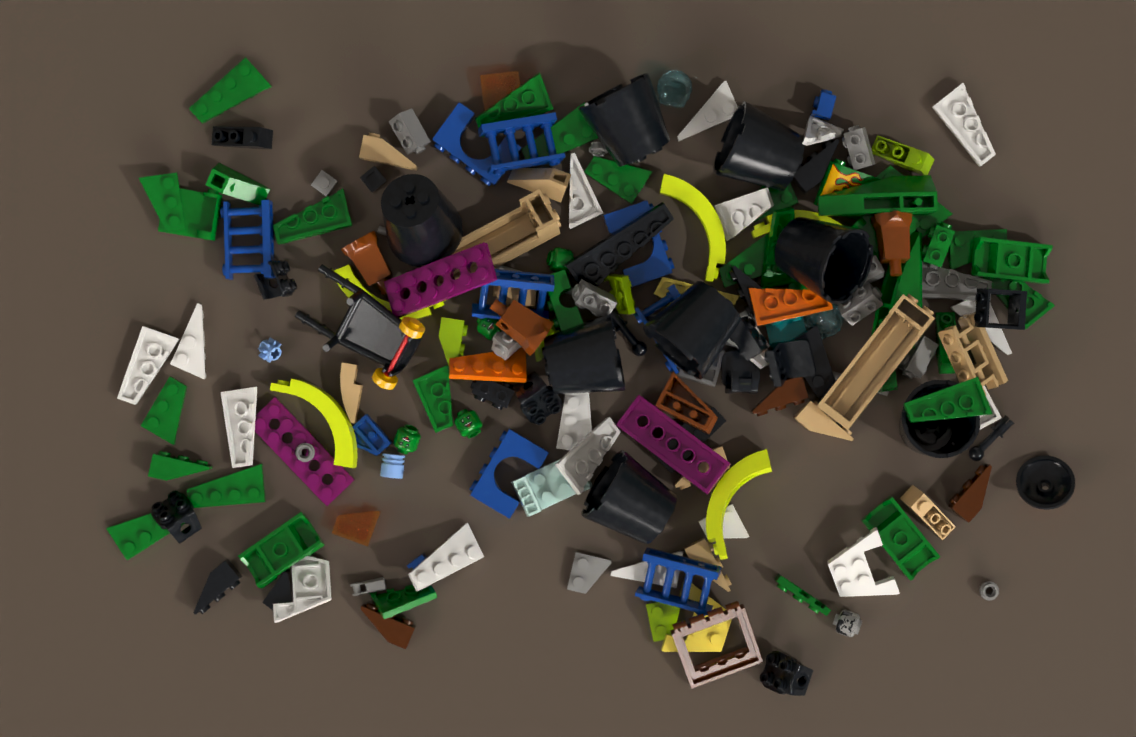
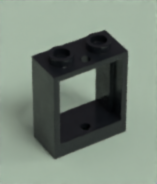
M977 288L975 297L976 313L974 315L975 327L1025 330L1027 291ZM990 294L1009 295L1007 324L989 323Z

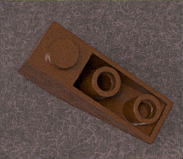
M803 377L787 379L782 386L775 387L751 410V413L757 414L758 417L768 414L767 410L775 408V411L787 408L786 404L793 403L794 406L805 403L804 399L809 397Z
M990 464L980 465L976 469V475L973 479H968L962 486L964 489L959 494L956 493L949 501L951 504L948 507L965 522L969 523L982 509L992 469Z
M367 603V605L363 604L360 609L387 642L403 649L407 648L416 627L413 625L412 620L404 617L401 620L396 618L395 615L383 619L374 604Z

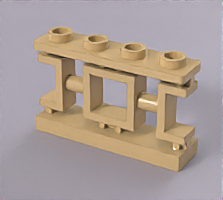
M976 312L963 315L957 320L961 327L959 331L956 325L938 332V335L960 383L978 377L982 388L985 384L988 390L997 388L999 385L1006 383L1008 379L986 329L975 327L974 315ZM969 350H971L973 357L977 363L975 365H973L970 356L967 352Z

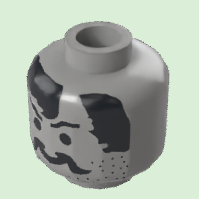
M844 609L840 614L836 613L833 624L836 625L837 633L853 637L855 634L858 635L863 620H860L859 614Z

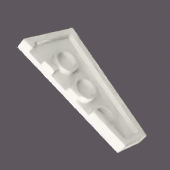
M610 417L605 418L555 464L577 495L582 494L584 486L590 481L593 472L603 461L602 458L610 450L621 433Z

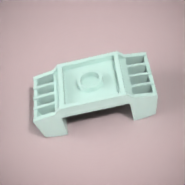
M559 460L511 482L527 517L576 494L555 464ZM591 481L586 483L583 492L593 487Z

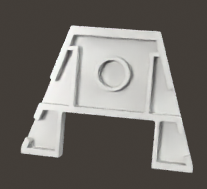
M877 527L871 529L870 533L865 537L857 539V542L851 547H846L827 561L840 597L900 594L894 576L874 582L864 551L883 545Z
M305 556L292 565L293 602L273 604L274 623L332 600L329 561Z

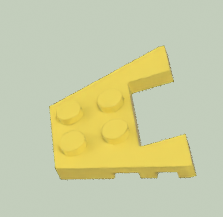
M682 584V587H681L679 596H681L682 589H683V584ZM691 584L688 599L699 602L702 591L694 584ZM708 596L707 604L713 605V609L722 607ZM732 619L686 635L685 644L688 652H721ZM665 635L661 651L678 652L671 635Z

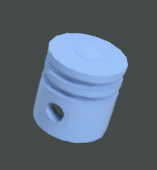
M382 453L384 458H382L383 463H381L380 476L403 479L404 465L402 464L405 463V460H403L405 455Z

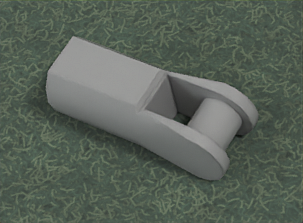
M384 577L350 584L351 587L353 586L354 591L352 596L387 589ZM365 584L366 591H361L360 585Z

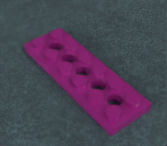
M483 242L384 281L392 313L400 318L497 280L488 244ZM475 262L477 270L472 273L470 267ZM459 269L460 277L455 280L453 276L454 271ZM439 276H442L444 279L441 286L437 285V278ZM423 282H425L427 284V289L425 292L422 293L420 290V286ZM406 289H409L410 296L409 298L405 299L404 291Z
M640 395L637 396L616 424V426L707 495L731 465V463ZM642 416L648 418V424L644 427L638 425V419ZM661 428L663 430L662 437L655 438L653 436L654 429ZM672 439L678 441V447L674 450L668 447V442ZM686 451L693 452L694 457L691 461L683 459V454ZM702 462H706L709 465V469L705 473H701L698 469L699 464Z
M274 397L256 415L255 432L326 506L355 480L343 466L334 465L335 458L277 397ZM273 418L278 419L280 422V426L276 430L270 427V421ZM286 432L293 435L291 443H286L283 440V435ZM309 443L314 447L315 456L312 460H317L320 464V468L317 471L310 469L309 464L311 461L302 462L296 457L298 445ZM325 474H330L333 477V482L330 485L323 482Z

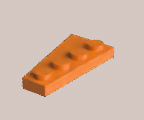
M748 288L756 326L833 309L832 303L824 300L811 290Z
M521 347L506 361L494 352L449 358V379L526 383V352Z

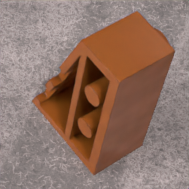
M673 372L655 406L660 411L709 435L718 417Z

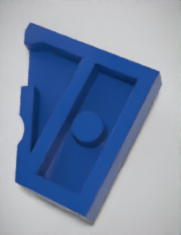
M368 414L363 416L353 426L357 448L364 449L378 456L393 443Z

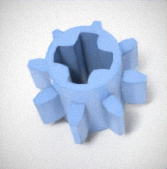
M271 337L269 340H263L258 348L261 352L258 356L271 363L272 360H277L281 356L282 351L279 347L282 344Z

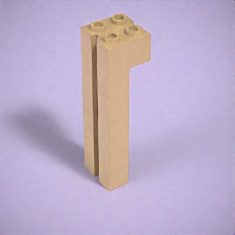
M540 189L519 199L521 207L462 237L458 248L453 254L485 242L488 244L495 269L559 235V227L561 226L559 215L555 209L552 210L547 194H542ZM475 262L470 267L472 273L477 270ZM459 269L454 271L453 276L455 280L460 277ZM442 276L437 278L438 286L443 284L444 279Z
M903 294L883 322L817 405L818 408L847 430L850 429L935 320L933 317L934 312L926 306L923 308L917 305L918 300L910 294L907 297Z

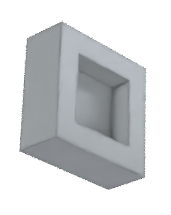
M321 170L311 186L327 197L338 181Z

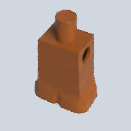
M900 211L874 214L871 217V222L876 232L880 263H889L890 276H901V263H905L910 259V224L912 222V214Z
M374 230L343 247L341 251L354 262L368 286L376 283L381 294L384 295L387 293L384 281H387L386 277L392 273L378 246V236Z
M495 299L490 306L492 311L501 316L495 325L518 342L530 356L536 351L554 324L551 320L539 316L516 300H513L507 307Z

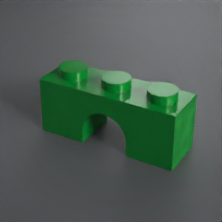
M562 270L549 274L554 275L555 286L554 292L547 291L549 300L546 303L549 312L553 311L555 319L552 320L555 329L563 331L583 324L577 306L566 308L559 301L561 294L571 290L566 271Z

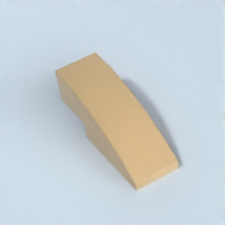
M342 362L340 373L342 400L350 422L356 423L363 385L356 384L359 365Z

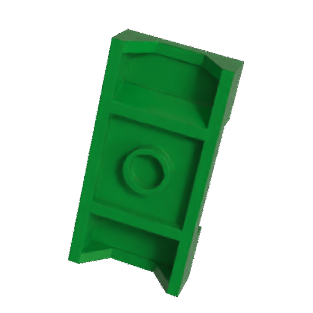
M977 237L974 239L971 276L1049 284L1050 280L1046 274V264L1053 245Z
M889 496L861 519L869 531L877 527L883 544L882 547L910 581L925 566L940 558V555L892 496Z
M300 512L242 552L238 557L253 575L257 587L263 589L276 580L277 576L305 556H310L325 544L306 514Z

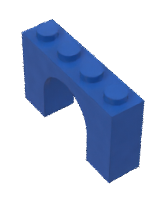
M459 102L433 137L434 147L442 153L446 150L451 154L449 158L457 164L461 161L466 165L465 169L472 175L475 173L482 177L480 180L486 185L490 186L492 184L496 186L504 174L494 175V173H487L488 168L494 165L492 155L485 159H473L467 156L461 148L462 134L476 115ZM506 136L498 146L501 164L512 162ZM516 144V145H517V149H518V154H519L520 151H521V149H522V147H520L518 144Z
M648 200L604 215L609 234L616 232L654 207L653 204H649ZM659 233L651 238L653 251L649 259L641 264L622 270L624 275H628L631 281V288L673 273L672 269L675 267L672 258L667 257L665 251L668 250L665 239L661 240Z
M509 429L508 432L503 431L499 438V441H501L500 446L493 448L489 455L492 458L490 463L483 465L479 472L482 475L479 481L474 480L469 489L472 491L470 496L509 519L520 501L502 491L496 484L494 472L497 464L505 458L518 457L540 469L549 454V451L512 429Z

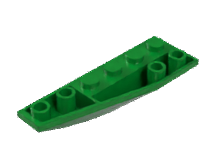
M931 175L891 176L818 197V216L874 215L892 211L911 214H933L938 211L937 190Z
M913 232L910 235V259L905 263H901L902 275L890 276V265L888 266L881 288L883 306L876 310L871 336L903 294L906 297L908 294L918 300L917 305L922 308V233Z

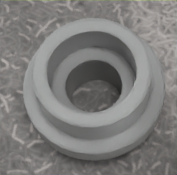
M592 142L589 147V152L596 157H603L608 153L602 142Z
M302 443L296 448V457L302 462L311 461L315 456V449L309 443ZM303 449H308L309 454L307 456L302 454Z
M986 581L980 586L979 592L983 599L990 601L998 596L999 588L994 582ZM988 587H991L992 592L990 594L986 593V589Z

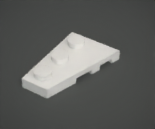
M768 187L714 205L723 226L726 242L730 241L774 206Z

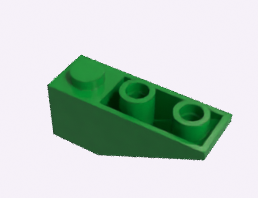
M221 163L212 168L205 184L222 194L257 205H262L261 200H266L271 190Z
M955 312L935 313L936 344H938L936 357L939 374L955 373L938 335V332L945 330V328L956 325Z
M159 451V453H154L152 456L148 477L167 481L212 469L213 466L208 465V461L197 459L194 462L189 461L187 456L178 455V458L170 456V452Z

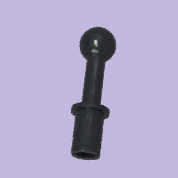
M613 309L611 316L615 331H621L632 345V352L636 356L645 355L647 352L646 344L635 338L626 327L628 322L624 321L617 311Z
M1005 415L997 425L991 427L993 432L979 446H974L969 450V457L973 461H980L984 457V451L998 436L1003 438V434L1015 424L1012 420H1009L1008 416Z

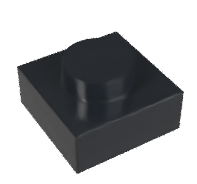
M373 166L360 177L372 193L387 182L376 166Z

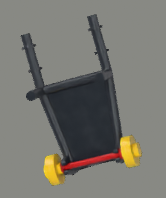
M322 264L318 271L326 275L325 278H331L342 285L341 288H346L354 293L346 300L347 304L350 305L336 333L326 328L325 324L322 325L312 319L309 314L306 315L298 311L295 317L301 320L302 324L306 323L317 330L318 334L322 333L330 338L323 345L325 352L340 344L383 365L384 368H377L375 370L372 380L381 388L394 389L398 382L396 375L406 368L426 331L424 325L419 320L411 317H404L401 320L363 289L350 282L349 278L345 279L334 272L333 268L329 269Z

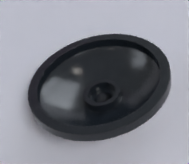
M1037 456L1029 459L1020 467L1016 477V487L1020 497L1027 504L1038 509L1050 510L1058 508L1070 500L1075 490V476L1071 468L1061 459L1053 456ZM1047 486L1049 489L1044 490L1042 487Z

